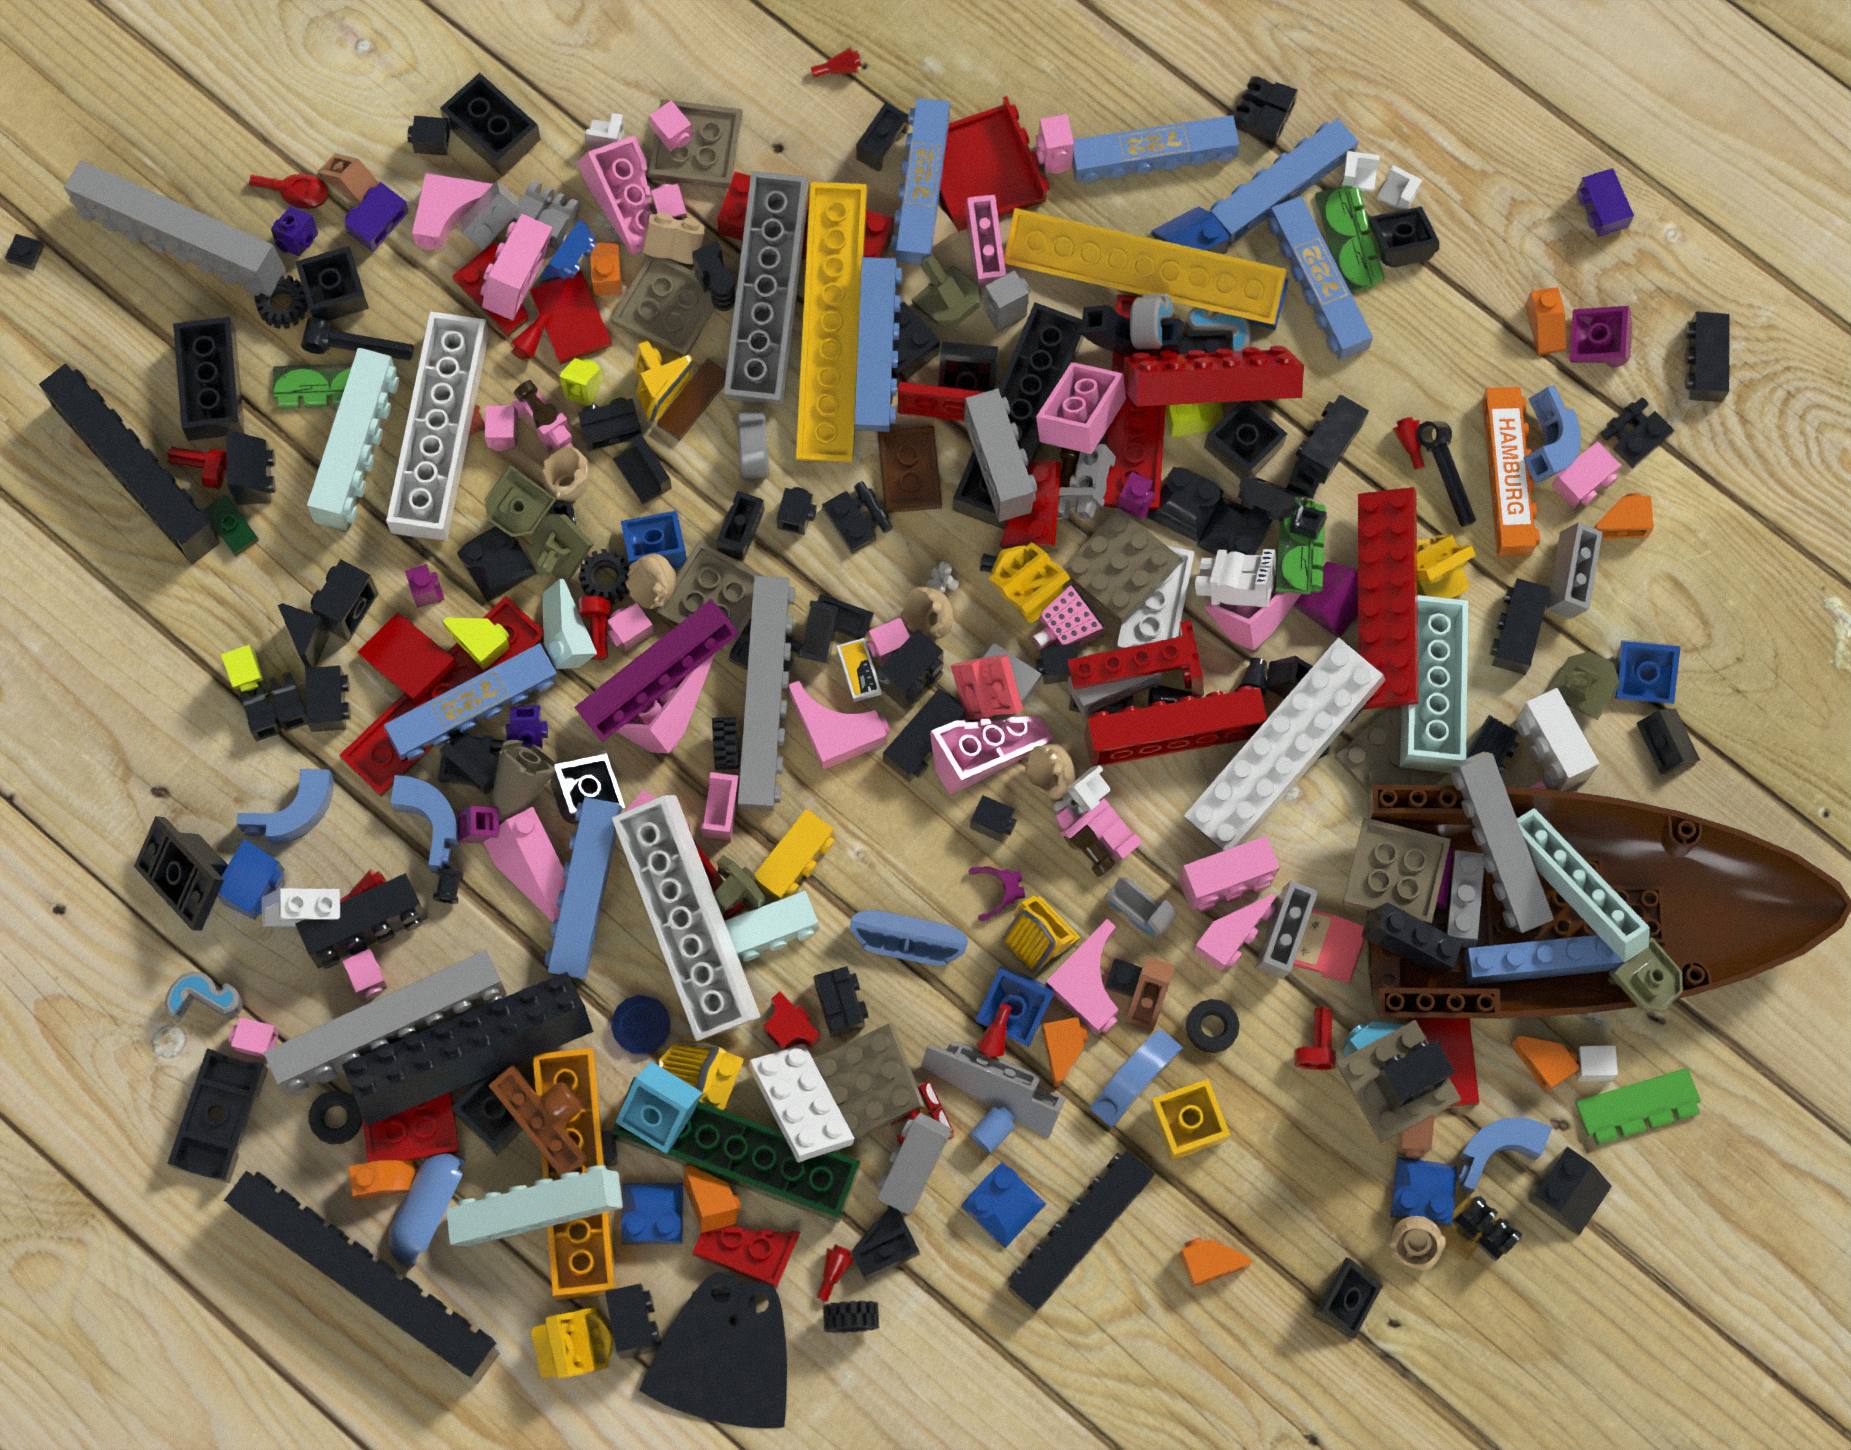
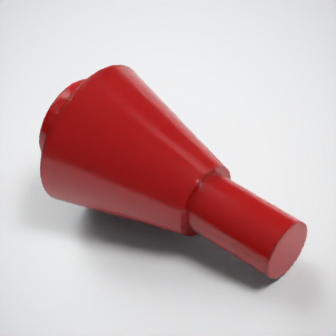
M850 46L827 60L826 63L811 67L814 78L828 73H859L858 67L862 66L858 50L853 51Z
M541 311L534 323L510 343V346L513 348L512 354L523 361H526L527 358L533 360L542 335L541 331L551 316Z
M1407 417L1397 421V426L1393 428V431L1406 452L1409 453L1414 470L1424 468L1425 464L1420 452L1421 444L1416 437L1420 420L1414 421L1413 417Z
M370 869L352 888L350 893L340 899V903L387 882L380 871L375 873Z
M1000 1004L995 1020L992 1021L977 1042L976 1046L980 1049V1053L983 1056L995 1059L997 1056L1005 1054L1006 1023L1012 1009L1011 1006Z
M837 1244L834 1245L833 1249L827 1247L823 1271L824 1280L817 1298L828 1302L834 1285L838 1283L855 1260L850 1257L851 1250Z

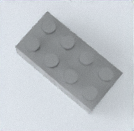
M999 389L965 398L964 422L998 521L1001 522L1032 513V505L1036 501L1034 492L1037 491V485L1033 474L1028 475L1025 467L1028 465L1026 452L1018 447L1016 441L1019 439L1017 426L1015 423L1010 424L1007 415L1010 414L1007 398H1001Z

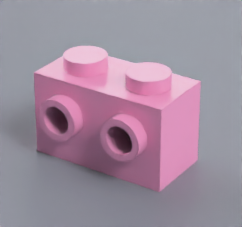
M1067 114L1040 119L1039 132L1036 135L1038 148H1035V152L1038 156L1039 164L1043 166L1044 174L1051 172L1053 174H1060L1067 169H1071L1074 141Z

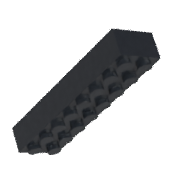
M1036 302L1033 304L999 386L1001 398L1006 397L1009 403L1010 414L1007 415L1010 424L1015 423L1018 429L1019 439L1016 440L1019 449H1024L1027 455L1028 465L1025 466L1027 471L1030 463L1034 462L1041 445L1036 416L1071 362L1075 361L1084 336L1080 334L1082 319ZM973 449L953 498V511L1005 530L1009 519L1001 522L998 521Z
M65 363L39 383L49 403L193 565L219 544L214 535L218 531L212 524L211 518L202 508L200 510L193 503L195 501L184 488H179L175 483L176 479L166 468L162 469L158 464L159 461L149 448L145 449L141 445V440L131 428L127 429L118 413L113 408H108L101 394L95 388L91 389L84 375L77 368L72 371Z
M565 972L504 998L497 999L485 1006L470 1010L463 1015L441 1022L429 1029L414 1033L395 1043L385 1045L361 1057H356L341 1065L365 1124L369 1126L593 1032L585 1005L568 972Z

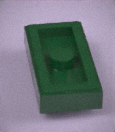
M226 494L203 509L211 518L218 534L235 557L259 541L256 534Z

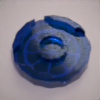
M636 995L625 999L617 1006L612 1017L611 1029L615 1041L623 1050L631 1054L646 1055L656 1052L665 1044L670 1035L671 1020L667 1009L659 1000L647 997L646 995Z

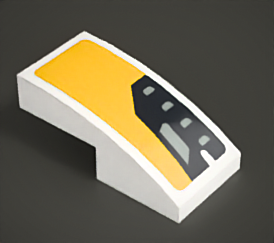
M862 638L837 645V652L853 701L857 702L882 695L865 639Z

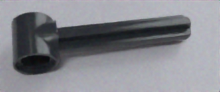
M316 317L307 319L301 348L312 354H324L330 350V347L357 351L358 348L391 356V358L408 361L412 359L414 354V346L412 344L334 331L330 322Z
M1426 421L1421 423L1416 431L1417 440L1422 446L1426 447L1427 452L1433 453L1460 526H1469L1476 521V518L1448 448V445L1451 444L1452 429L1449 424L1443 421ZM1434 428L1436 430L1435 440L1432 437V431Z

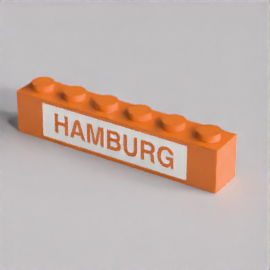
M1521 387L1486 388L1482 397L1497 557L1531 556L1535 547L1539 546L1540 534L1539 529H1534V519L1537 517L1536 502H1532L1531 492H1534V480L1529 475V469L1524 460V457L1531 454V450L1526 448V440L1529 438V425L1524 423L1523 413H1526L1527 407L1525 396L1521 397Z

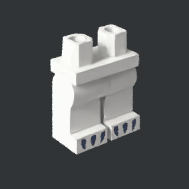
M1263 549L1262 555H1244L1240 552H1230L1227 554V550H1218L1216 558H1202L1200 563L1201 576H1197L1195 581L1196 595L1211 596V605H1220L1222 602L1230 605L1268 607L1277 574L1275 549Z

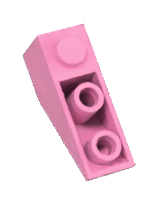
M1274 894L1269 895L1213 921L1196 944L1194 952L1221 972L1224 971L1227 965L1233 968L1242 955L1239 949L1244 942L1250 945L1259 933L1256 926L1261 920L1267 922L1276 910L1273 903L1277 896Z

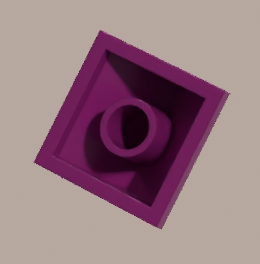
M1326 562L1322 570V591L1311 592L1310 595L1301 594L1293 606L1331 634L1341 638L1358 616V573L1354 568Z

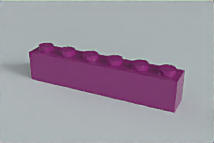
M710 599L574 708L603 743L739 635L728 617Z

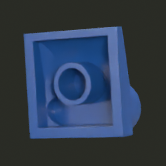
M578 220L539 276L540 279L544 281L560 277L565 280L567 276L571 279L575 276L582 266L577 261L582 254L588 257L597 244L593 241L595 235L589 231L588 225Z
M677 511L621 521L629 566L639 558L652 553L663 556L673 569H677L685 563L687 557Z
M1621 640L1617 652V676L1620 686L1616 691L1615 698L1674 704L1681 646Z
M1001 966L975 1021L989 1027L996 1018L1000 1004H1007L1012 1009L1006 1023V1036L1029 1047L1047 1008L1051 1004L1055 991L1029 976Z
M1397 1157L1390 1217L1404 1219L1410 1216H1422L1430 1219L1435 1224L1451 1226L1455 1207L1457 1165Z
M1001 1162L961 1205V1208L1006 1249L1043 1209L1046 1203L1018 1177L1012 1168Z
M622 1183L621 1244H683V1183Z

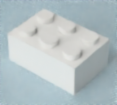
M1558 688L1525 703L1516 718V727L1519 734L1523 738H1527L1531 746L1530 753L1533 759L1542 765L1545 771L1544 778L1550 788L1554 787L1555 790L1566 791L1587 781L1600 763Z

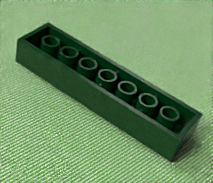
M633 1077V1080H632V1082H631V1085H630V1087H629V1090H628V1092H627V1095H628V1093H629V1091H630V1089H631V1087H632V1084H633V1082H634V1080H635L636 1077ZM698 1101L692 1116L667 1154L615 1123L611 1132L616 1141L683 1166L691 1165L721 1180L836 1223H840L861 1167L859 1160L835 1151L797 1162L781 1131Z

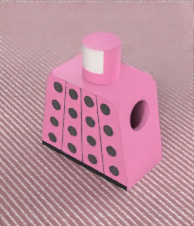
M1073 583L1042 611L1039 623L1043 629L1033 635L1032 639L1039 650L1053 643L1055 646L1075 644V648H1078L1102 637L1105 625Z

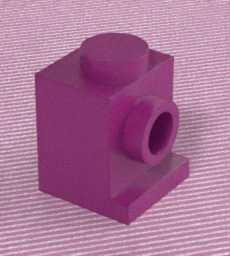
M1132 472L1120 494L1118 508L1144 520L1156 495L1154 492H1151L1153 481Z
M427 564L405 570L417 608L445 600L437 573H430Z
M469 806L458 813V842L481 844L491 837H499L498 808Z

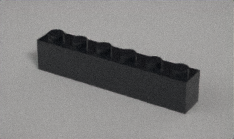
M1126 1150L1122 1156L1119 1153L1115 1154L1106 1165L1110 1169L1103 1178L1099 1175L1095 1177L1087 1187L1090 1193L1083 1201L1080 1198L1075 1200L1067 1210L1070 1216L1066 1221L1061 1223L1058 1220L1047 1233L1051 1237L1044 1246L1038 1243L1027 1256L1031 1260L1024 1269L1018 1266L1007 1279L1011 1283L1007 1291L1033 1314L1040 1310L1153 1179L1155 1173L1130 1151Z

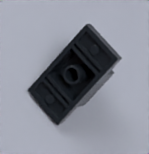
M155 816L134 867L191 930L202 931L224 882L221 876L228 864L200 834L180 833L166 817Z

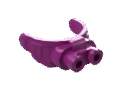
M990 866L972 867L968 871L969 875L986 873L995 876L1002 883L1005 890L1002 903L992 912L979 915L978 919L980 921H986L995 917L1006 908V905L1014 904L1015 900L1025 898L1024 887H1019L1018 884L1022 882L1020 871L1009 872V869L999 870Z

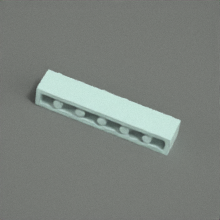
M1535 808L1517 819L1535 869L1624 963L1649 947L1650 927Z
M604 1165L587 1168V1173L580 1175L579 1172L562 1174L561 1179L553 1181V1179L535 1181V1186L529 1188L525 1185L510 1187L509 1193L502 1195L501 1192H491L484 1194L482 1200H459L457 1202L458 1206L447 1208L446 1212L450 1245L469 1247L621 1209L623 1206L618 1172L606 1170Z

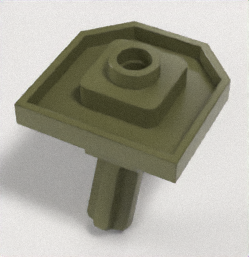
M932 255L922 260L921 267L931 283L912 299L913 305L939 326L959 325L980 307V287L953 265L944 272L936 258Z
M508 465L484 499L487 520L510 537L532 534L556 498L513 466Z
M549 514L544 516L531 536L534 556L538 559L535 565V569L538 570L537 574L541 577L543 574L547 576L552 574L557 580L564 579L565 583L568 584L594 545L565 514Z
M1588 651L1568 657L1547 692L1558 688L1568 706L1598 720L1619 688L1620 683L1614 663Z
M725 855L717 860L718 873L725 879L723 884L714 892L722 915L728 909L734 908L743 899L754 909L765 906V896L755 883L757 878L747 867L741 869Z
M1652 937L1649 938L1648 948L1623 963L1617 969H1612L1609 972L1608 982L1611 985L1620 986L1640 1010L1662 1012L1683 992L1682 971Z

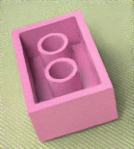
M522 213L517 223L511 222L506 233V238H508L506 243H500L495 254L497 259L495 264L490 263L484 274L483 279L486 281L480 292V295L484 296L483 308L512 321L514 320L546 258L553 227Z
M1071 362L1036 416L1039 442L1092 454L1126 400L1124 375L1114 371Z
M1267 836L1184 865L1178 880L1190 911L1199 909L1200 912H1204L1216 906L1215 902L1226 899L1227 902H1232L1243 897V892L1254 889V892H1260L1271 886L1270 883L1273 882L1280 868Z

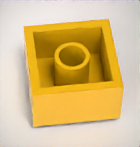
M1209 1079L1155 1097L1150 1102V1109L1170 1161L1226 1142L1230 1136Z

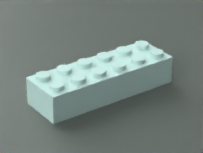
M362 348L357 349L307 504L314 523L347 531L349 524H354L358 507H355L358 497L362 498L366 488L364 477L366 471H371L375 456L372 452L374 446L379 445L381 442L383 429L380 427L383 419H387L390 414L391 403H389L391 393L395 394L399 385V377L396 375L397 369L393 365L391 356Z
M1417 595L1419 704L1401 706L1400 767L1454 773L1451 765L1466 759L1468 601Z

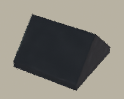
M284 603L278 605L305 668L316 667L330 636L321 616Z
M1346 1257L1336 1270L1313 1317L1344 1335L1355 1339L1383 1286L1353 1260Z

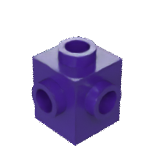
M291 206L271 227L276 247L282 252H289L299 257L306 248L311 246L313 240L318 235L313 215Z
M540 705L511 707L510 723L506 724L507 741L519 740L523 741L521 745L530 749L533 744L543 749V739L548 738L547 721H542Z

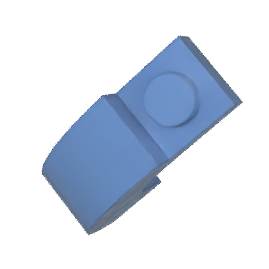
M1555 385L1549 386L1528 398L1541 425L1544 437L1543 446L1524 457L1535 484L1545 481L1568 468L1577 458L1580 449L1581 434L1574 408L1566 410Z
M300 769L298 793L288 807L279 812L268 814L238 813V827L248 836H262L263 833H266L265 836L270 844L286 843L307 834L321 821L331 803L334 787V777L331 771L324 769Z
M395 775L390 804L394 811L418 814L432 824L433 838L428 865L432 873H437L438 869H444L445 865L450 864L451 848L448 846L460 847V842H458V822L447 799L434 786L417 778Z
M1160 1028L1114 1075L1090 1109L1111 1128L1114 1127L1149 1084L1170 1065L1183 1047Z
M1516 1117L1501 1119L1482 1128L1466 1144L1459 1156V1159L1469 1163V1165L1464 1163L1457 1180L1462 1182L1459 1191L1468 1195L1475 1191L1487 1159L1496 1152L1511 1150L1537 1160L1543 1153L1552 1127L1536 1120Z

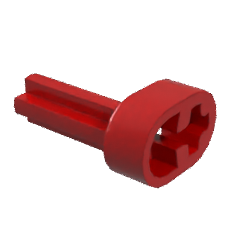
M177 447L168 449V463L203 469L202 484L204 487L214 489L222 487L227 472L226 451L211 449L207 453Z
M598 596L579 598V614L590 619V638L597 652L591 660H605V658H608L607 619L612 615L611 601Z
M1328 1007L1315 1008L1314 1047L1296 1048L1294 1050V1066L1310 1070H1332L1336 1068V1051L1332 1050V1009H1328Z

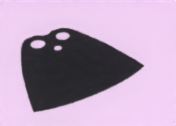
M716 1272L708 1276L698 1286L672 1323L643 1379L639 1391L668 1407L715 1422L752 1428L784 1427L787 1400V1347L783 1311L776 1289L769 1284L754 1281L751 1284H743L734 1275L723 1272ZM717 1284H725L731 1290V1297L725 1303H717L712 1298V1289ZM755 1293H762L768 1299V1307L761 1313H756L749 1307V1299ZM732 1315H737L740 1319L739 1324L736 1326H732L729 1323V1318Z

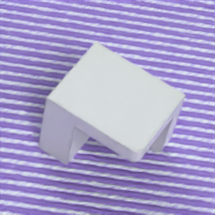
M612 113L610 122L592 120L590 129L585 131L586 145L600 148L622 140L625 129L623 115Z
M1347 151L1341 187L1348 186L1349 189L1360 188V191L1373 192L1380 156Z
M1392 166L1377 199L1399 211L1409 209L1419 191L1422 180L1396 166Z
M1100 765L1091 767L1066 788L1083 812L1093 810L1100 804L1099 800L1110 791V787L1099 774L1103 771Z
M1581 1046L1579 1048L1580 1072L1576 1075L1577 1081H1612L1618 1075L1616 1046Z

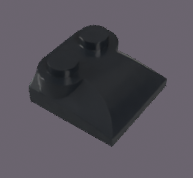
M1422 206L1369 217L1371 229L1381 250L1380 259L1387 266L1399 267L1430 260L1439 250L1440 241Z
M1173 467L1168 473L1160 491L1159 508L1151 510L1147 518L1198 542L1224 491L1216 483L1186 468Z
M1243 475L1239 484L1240 491L1237 496L1242 499V506L1255 511L1258 507L1268 510L1267 516L1279 521H1283L1284 517L1290 518L1293 509L1305 503L1307 498L1259 477Z
M1221 497L1197 543V547L1216 556L1218 550H1227V554L1230 552H1240L1244 555H1256L1273 523V519L1269 518L1267 513L1260 508H1257L1255 511Z
M497 526L468 541L457 552L459 559L487 602L537 574L516 538L510 537Z
M607 754L555 764L554 768H556V771L551 778L550 784L560 814L568 823L579 824V821L575 820L578 804L583 803L584 797L618 803L623 806L622 809L625 808Z

